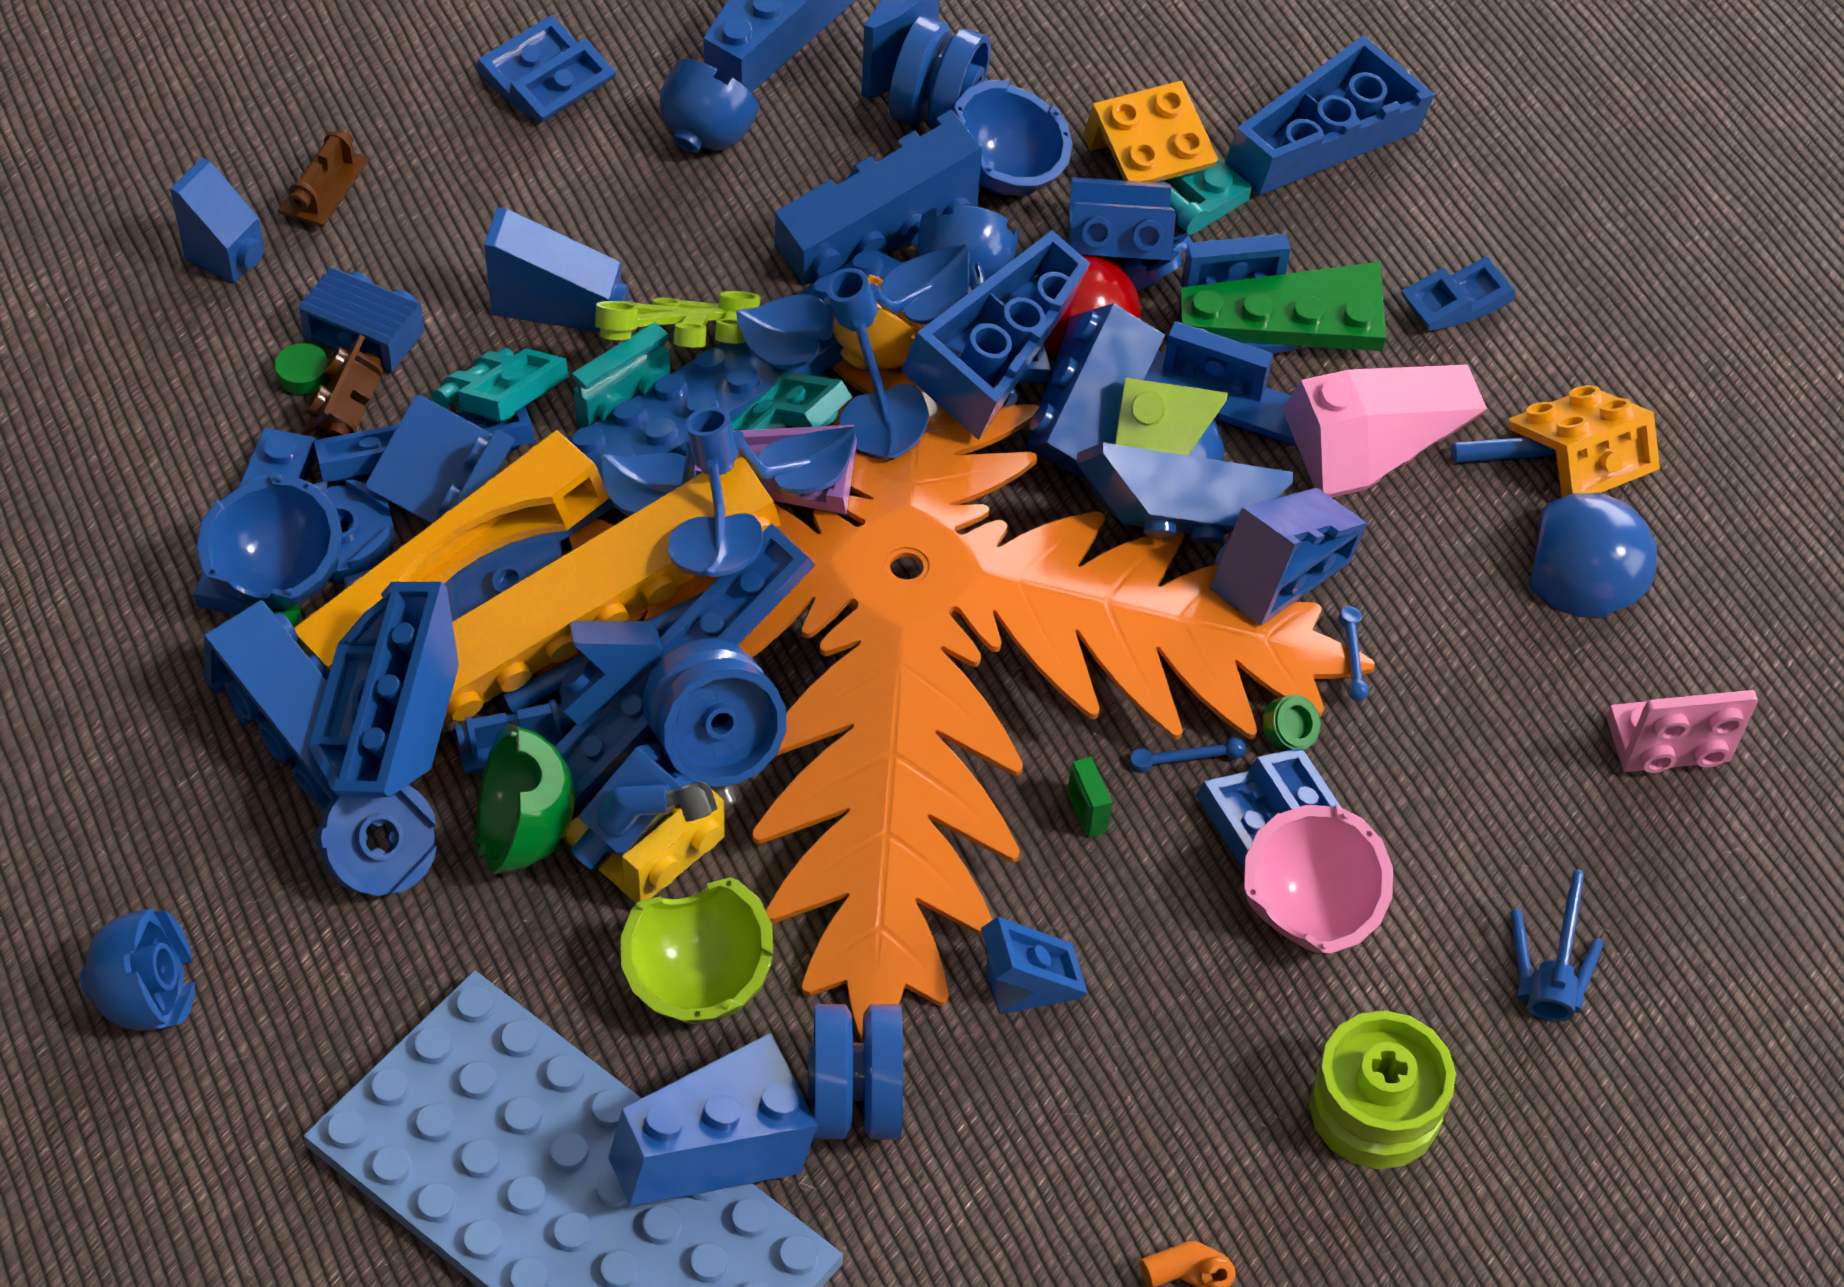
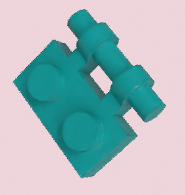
M502 348L498 352L488 351L475 359L473 367L469 370H457L444 378L442 386L433 391L432 400L444 408L452 404L460 405V410L484 416L489 421L507 420L517 410L534 399L545 396L551 388L569 377L566 358L527 348L516 355L509 348Z

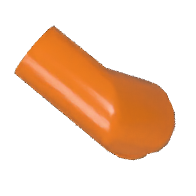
M1187 1241L1139 1260L1140 1271L1148 1287H1158L1176 1279L1183 1280L1195 1287H1231L1236 1276L1235 1267L1229 1258L1197 1241Z

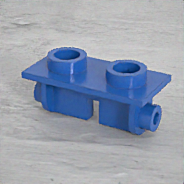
M551 699L549 704L519 709L514 714L506 715V713H500L475 719L467 716L464 717L465 723L453 726L463 772L466 775L484 771L489 751L498 733L507 724L536 732L555 747L570 732L571 718L563 712L562 703L556 704L555 699Z

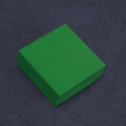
M1092 757L1074 761L1070 769L1067 796L1083 832L1088 838L1106 834L1112 807L1111 798Z

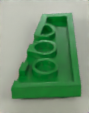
M1381 262L1181 287L1179 322L1204 329L1207 332L1240 343L1383 351L1386 329Z

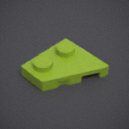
M1125 378L1115 444L1189 455L1227 401L1228 393Z

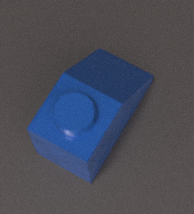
M202 157L170 188L185 260L234 284L248 269L255 267L265 253L259 217L211 161Z

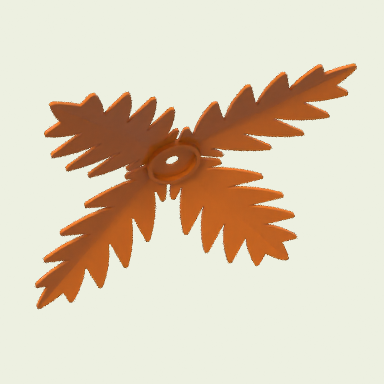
M845 359L832 366L836 373L863 394H875L868 368L866 370L857 368ZM903 366L893 369H879L885 391L896 385L910 384L922 393L929 413L924 435L913 449L897 458L882 460L857 451L855 452L850 491L861 497L849 495L847 515L864 524L860 527L853 526L835 512L815 509L813 511V520L820 533L817 534L799 518L775 504L781 525L777 528L813 561L815 566L738 645L750 656L754 657L786 630L811 602L813 604L802 626V636L804 638H811L824 629L847 605L853 610L852 613L824 637L820 643V653L823 656H830L852 647L855 648L832 665L787 711L786 733L776 756L846 730L849 731L816 757L774 801L754 828L753 841L756 844H763L847 813L827 830L802 856L781 884L766 909V913L771 923L775 924L848 897L831 920L818 943L802 983V993L810 997L846 984L853 1020L861 1043L863 1015L870 1004H900L904 989H908L938 1006H945L948 1002L949 993L939 952L929 926L917 903L983 937L981 927L992 921L984 898L967 867L947 839L929 819L1011 863L1019 859V847L994 803L961 759L940 738L942 737L1013 776H1019L1022 773V760L1006 730L987 701L967 676L945 654L947 653L971 667H977L980 664L981 654L953 619L959 613L980 641L992 652H998L1001 649V639L994 618L995 615L1014 643L1049 683L1088 718L1096 719L1099 715V705L1078 642V635L1096 662L1119 690L1148 719L1173 740L1180 739L1183 730L1158 652L1179 679L1201 702L1220 719L1248 739L1256 737L1257 726L1237 666L1279 698L1289 695H1301L1307 698L1317 709L1319 717L1322 716L1324 706L1314 679L1351 677L1348 646L1313 631L1322 610L1321 606L1315 602H1294L1260 626L1210 589L1218 569L1215 565L1200 568L1182 575L1162 587H1158L1184 541L1185 535L1182 532H1176V535L1169 537L1145 536L1124 543L1100 554L1079 567L1080 563L1104 525L1105 516L1101 512L1094 511L1070 516L1044 524L1019 535L1001 547L998 546L1007 533V524L1002 520L986 523L966 534L957 533V530L969 527L989 516V507L984 504H961L998 490L1020 477L1037 463V456L1032 452L964 454L996 443L1022 429L1031 422L1039 407L1035 404L1012 405L1010 407L1002 405L978 440L901 371ZM852 396L850 400L838 409V416L829 424L830 426L839 425L840 415L844 408L856 397ZM598 518L568 537L571 549H576L614 525ZM911 557L921 563L923 571L918 577L905 580L896 577L891 572L890 566L898 558ZM708 575L704 577L695 576L678 586L676 592L666 601L655 605L648 604L630 615L627 621H639L645 615L644 621H647L706 591L719 577H710ZM578 650L575 655L563 662L548 664L539 670L537 676L582 654V652ZM1359 652L1362 675L1372 673L1375 666L1374 661Z

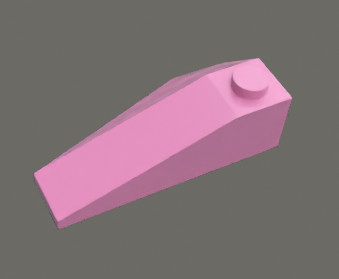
M1468 365L1353 369L1303 379L1284 406L1283 413L1314 488L1320 489L1333 498L1367 490L1378 483L1384 475L1398 466H1404L1413 460L1424 449L1437 441L1441 442L1484 414L1487 407Z

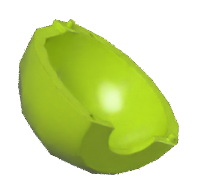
M731 877L707 883V887L703 891L689 897L665 899L659 896L637 902L631 909L621 934V967L633 993L656 1013L689 1024L714 1022L737 1013L762 989L773 959L772 923L760 898L739 880Z

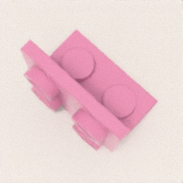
M1754 690L1616 704L1610 706L1606 719L1624 772L1645 770L1650 773H1658L1671 767L1691 765L1714 767L1731 761L1758 703V699Z

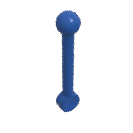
M1346 606L1341 610L1338 622L1342 627L1346 628L1352 681L1348 685L1347 693L1351 699L1362 701L1369 694V687L1362 679L1357 626L1362 619V615L1357 608Z
M1233 737L1221 745L1153 754L1147 749L1139 748L1132 752L1130 766L1135 772L1145 773L1155 764L1223 755L1231 759H1239L1244 755L1246 746L1243 740Z

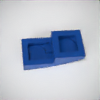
M1488 256L1452 275L1443 267L1401 290L1402 298L1429 331L1469 322L1515 301L1514 287Z

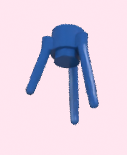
M1576 869L1572 873L1556 960L1540 963L1538 970H1535L1533 973L1522 911L1518 908H1514L1511 911L1512 932L1519 973L1517 998L1522 1001H1528L1527 1010L1532 1015L1547 1021H1566L1571 1019L1575 1013L1582 1012L1584 993L1603 947L1602 939L1595 938L1592 941L1576 977L1574 975V968L1569 965L1584 879V873L1580 869Z

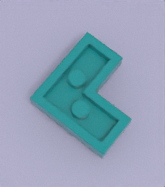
M785 371L778 377L774 385L732 419L731 424L733 431L784 428L786 425L793 427L827 426L836 419L838 409L850 400L852 396L842 380Z

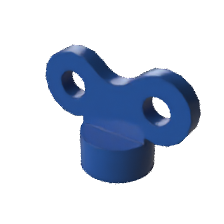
M1185 233L1174 237L1172 261L1123 257L1125 271L1138 291H1143L1160 283L1161 277L1171 273L1183 263L1181 254L1187 250L1188 243H1193L1189 234Z

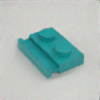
M656 322L631 336V339L623 341L572 373L573 379L578 383V386L574 388L576 423L581 428L590 426L599 419L603 422L614 416V409L619 404L631 400L640 393L644 396L655 390V384L660 378L670 375L669 349L664 345V342L669 339V334Z

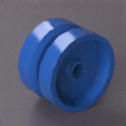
M919 16L904 40L895 66L889 95V113L891 118L916 126L920 125L928 117L931 129L933 130L938 127L937 117L951 109L953 110L956 101L969 87L986 81L991 55L989 35L965 28L960 29L952 37L947 22L927 16Z
M710 638L689 641L670 651L651 671L643 692L644 718L653 736L664 749L674 768L692 782L703 781L709 786L719 787L739 784L761 772L776 756L786 733V707L777 688L763 673L754 658L735 643Z
M815 1004L813 1043H808V1101H813V1117L818 1125L814 1140H845L852 1128L853 1101H862L863 1131L869 1140L901 1139L903 1117V1024L901 1004H870L863 1015L862 1043H853L852 1013L846 1004Z

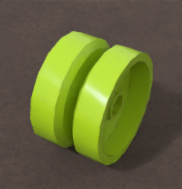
M1386 1010L1361 1013L1342 1023L1325 1044L1320 1067L1313 1082L1309 1108L1315 1130L1332 1151L1353 1164L1374 1169L1401 1167L1422 1156L1438 1135L1443 1122V1116L1453 1097L1456 1071L1449 1049L1433 1029L1415 1018Z

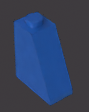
M497 207L484 243L491 315L600 332V328L595 326L596 303L603 301H628L629 285L622 284L621 262L509 209Z

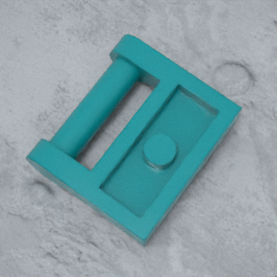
M1219 158L1216 165L1212 168L1165 180L1172 186L1170 208L1175 210L1176 217L1178 218L1177 225L1189 235L1197 233L1248 201L1252 188L1248 182Z

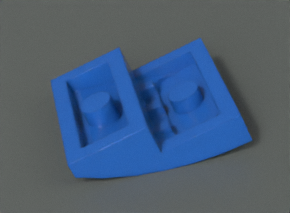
M881 0L864 24L861 96L871 99L890 90L897 59L908 32L919 16H927L939 20L940 0Z
M550 15L479 58L476 70L499 94L521 112L540 123L612 80L616 75V71L586 38L577 43L553 15Z
M1302 748L1257 757L1249 771L1204 781L1196 794L1244 872L1245 857L1257 831L1277 813L1280 814L1304 805L1332 807L1337 805L1341 807Z

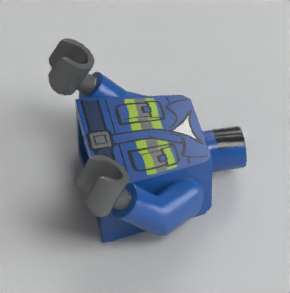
M657 742L638 746L579 815L580 820L589 828L574 844L571 851L580 862L597 872L614 852L623 856L655 830L675 806L681 807L685 821L690 822L706 817L711 812L717 810L712 790L724 800V807L735 804L736 796L732 785L712 787L703 781L692 782L674 768L664 749Z

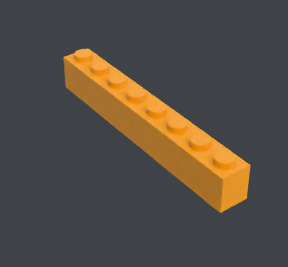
M738 452L733 468L729 472L720 475L725 517L740 513L754 515L760 522L763 531L771 523L776 527L780 526L781 522L774 501L743 455ZM703 472L453 621L459 667L443 727L453 721H464V717L474 716L480 711L483 703L503 691L511 692L521 688L531 679L533 673L548 664L563 662L575 655L579 649L573 643L570 628L572 621H627L630 615L648 604L655 605L666 601L676 592L678 586L695 577V575L680 570L671 561L668 552V540L673 530L689 519L695 517L714 518V505L709 475Z

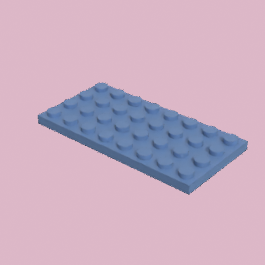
M476 970L304 1135L307 1148L477 1287H823L843 1264L842 1252L752 1183L629 1206L608 1156L622 1108L642 1098Z

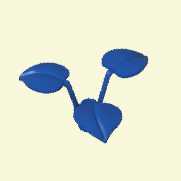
M965 244L940 249L916 257L890 271L884 278L880 289L876 283L869 284L868 278L863 271L856 268L841 269L828 279L826 283L828 297L824 299V302L815 296L806 294L782 297L759 307L737 310L738 325L747 346L754 355L765 364L778 369L797 368L812 362L819 352V340L826 341L831 338L835 317L841 326L848 330L856 331L875 394H863L851 400L840 415L839 425H854L857 438V452L882 460L897 458L909 452L921 440L928 424V407L922 393L913 385L900 384L885 391L866 329L873 323L877 314L876 302L892 314H897L903 310L906 318L913 323L929 324L968 294L970 253Z
M706 407L693 412L685 422L688 435L685 438L686 456L662 452L627 457L603 454L602 478L611 503L623 514L631 516L695 478V465L705 474L709 475L714 505V518L695 517L680 524L669 537L668 552L674 565L684 572L699 577L706 575L710 577L726 576L736 573L751 564L759 555L764 542L761 524L754 515L740 513L725 517L720 475L729 472L733 468L734 461L738 456L737 450H739L761 479L769 480L775 478L776 486L782 492L809 494L825 490L841 479L850 461L856 440L855 427L852 426L790 436L769 444L759 453L757 458L746 444L743 432H733L729 413L719 407Z

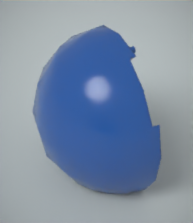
M987 80L969 87L956 101L953 111L982 147L979 187L993 195L1013 196L1030 195L1048 187L1069 164L1073 145L1068 124L1060 114V110L1054 104L1052 106L1048 105L1032 92L1010 85V81Z
M268 474V478L244 484L222 500L216 499L201 522L197 550L202 571L214 585L227 594L253 605L263 600L271 609L293 608L322 590L337 569L342 545V529L336 506L319 487L296 476Z
M1573 493L1546 504L1541 509L1537 527L1538 539L1529 583L1532 591L1555 609L1578 617L1607 618L1609 613L1632 606L1646 592L1649 593L1657 572V545L1647 522L1630 505L1602 493Z

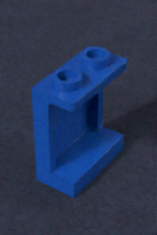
M1072 177L1068 216L1069 245L1080 255L1172 261L1176 214L1175 210L1170 208L1171 184Z

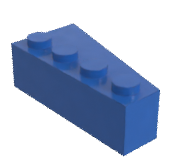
M1051 230L918 331L901 371L979 440L1073 301L1090 263Z
M260 600L204 635V681L216 694L226 689L233 703L231 705L232 712L245 726L254 720L258 723V730L264 741L265 749L277 762L285 763L291 760L296 765L292 768V774L296 783L324 812L336 794L331 790L327 778L318 766L308 746L329 672L317 656L311 655L308 657L296 643L298 641L297 633L287 617L281 612L274 615L265 602Z

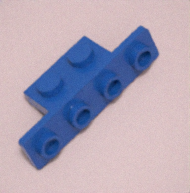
M1175 321L1168 335L1166 353L1157 351L1144 380L1227 392V401L1214 419L1291 445H1297L1283 413V408L1291 395L1267 388L1274 353Z

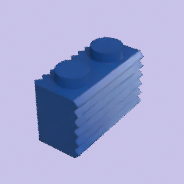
M328 267L327 274H323L321 281H317L316 287H312L310 294H306L305 300L301 301L299 305L303 336L308 341L313 340L316 344L322 343L325 348L331 347L334 351L339 346L346 350L361 334L365 338L359 351L363 354L372 353L377 355L382 361V369L388 374L394 371L425 331L421 303L417 302L411 294L404 290L392 292L377 286L364 274L355 271L348 274L336 268Z

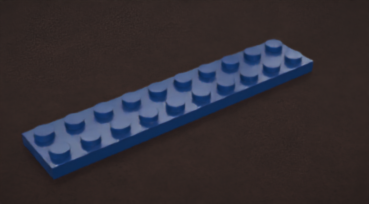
M878 250L864 251L857 254L852 261L836 271L819 278L812 286L798 295H812L824 302V299L828 297L826 293L828 279L841 269L856 268L863 271L867 278L871 274L884 280L890 271L903 263ZM832 331V336L829 340H819V352L812 362L797 368L778 369L765 364L757 358L746 342L739 344L721 342L712 349L701 352L696 359L674 373L660 378L655 384V390L645 396L640 393L631 400L622 402L614 409V416L604 422L599 419L590 426L579 429L568 440L595 463L602 481L601 466L603 454L627 457L662 452L686 456L685 438L688 435L685 422L693 412L706 407H719L726 410L732 420L774 385L783 372L818 376L844 359L840 354L843 346L834 337ZM610 499L606 500L569 530L558 532L560 542L614 508L615 506L611 503Z

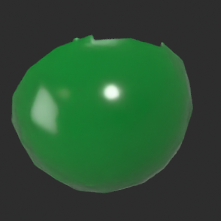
M507 724L498 733L488 754L477 803L476 838H473L472 843L477 844L478 856L485 857L489 870L493 871L492 874L519 872L549 856L566 836L571 824L577 795L571 770L554 745L536 732Z

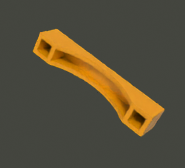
M556 430L296 626L294 629L308 657L311 655L317 656L330 673L339 641L364 612L383 598L381 593L390 582L442 581L445 584L457 572L480 557L510 543L541 534L569 530L609 499L608 492L595 463Z

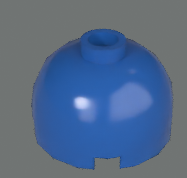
M679 59L676 61L673 69L667 74L660 91V114L667 128L674 134L672 137L673 141L679 147L692 153H698L700 149L713 152L726 150L741 141L751 129L755 116L760 109V105L754 95L734 78H731L728 86L720 80L713 78L718 69L708 64L691 59Z
M953 205L952 214L937 216L938 207H935L921 215L917 240V257L940 249L966 244L970 253L969 263L974 262V267L977 262L982 264L986 280L1015 258L1019 230L1017 227L1012 232L1008 230V219L1001 214L979 207Z
M155 908L114 918L103 926L90 942L80 974L81 987L85 996L92 1001V1004L108 1022L130 1031L161 1029L182 1024L191 1012L195 996V981L183 986L184 971L182 964L193 962L191 950L182 928L172 914L165 910L153 912Z

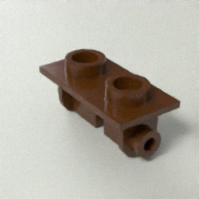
M337 129L335 132L327 133L324 138V144L299 180L290 186L288 196L278 209L279 214L324 228L369 162L368 157L354 153L352 146L353 138L349 132Z
M361 334L346 350L339 346L326 363L323 373L329 376L325 387L320 385L315 390L305 407L304 412L311 415L302 435L308 436L316 427L325 431L327 438L356 432L367 407L350 398V395L366 404L371 399L383 374L382 361L377 355L372 353L363 354L359 351L365 338Z

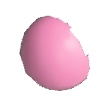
M1304 805L1280 814L1277 813L1257 831L1245 857L1244 894L1252 909L1271 927L1292 942L1316 953H1334L1360 944L1381 924L1393 898V866L1383 840L1363 818L1337 805L1334 807Z

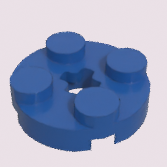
M344 479L345 486L327 487V481L313 484L319 487L336 506L340 525L349 523L348 530L342 533L338 567L329 579V581L336 584H344V577L366 571L376 565L387 554L395 539L387 500L368 490L366 483L357 480Z
M407 785L391 797L335 795L322 814L321 823L316 830L314 839L316 847L321 852L322 861L327 871L340 885L352 892L370 896H381L405 891L424 877L435 859L437 846H433L435 839L433 827L437 826L433 810L426 799L417 790ZM384 823L387 824L390 830L385 838L390 846L386 851L380 848L370 850L366 845L368 839L366 829L369 825L379 827Z

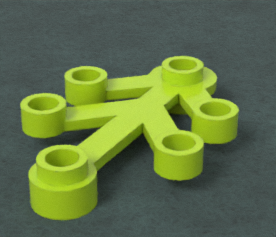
M725 291L720 293L718 304L674 298L652 299V305L631 301H603L596 303L595 326L600 328V337L629 340L631 339L632 330L637 329V327H646L654 322L658 325L675 324L674 344L682 347L698 348L705 346L706 324L708 321L716 320L715 340L733 344L745 343L738 325L736 312L741 309L759 307L761 296L743 291Z

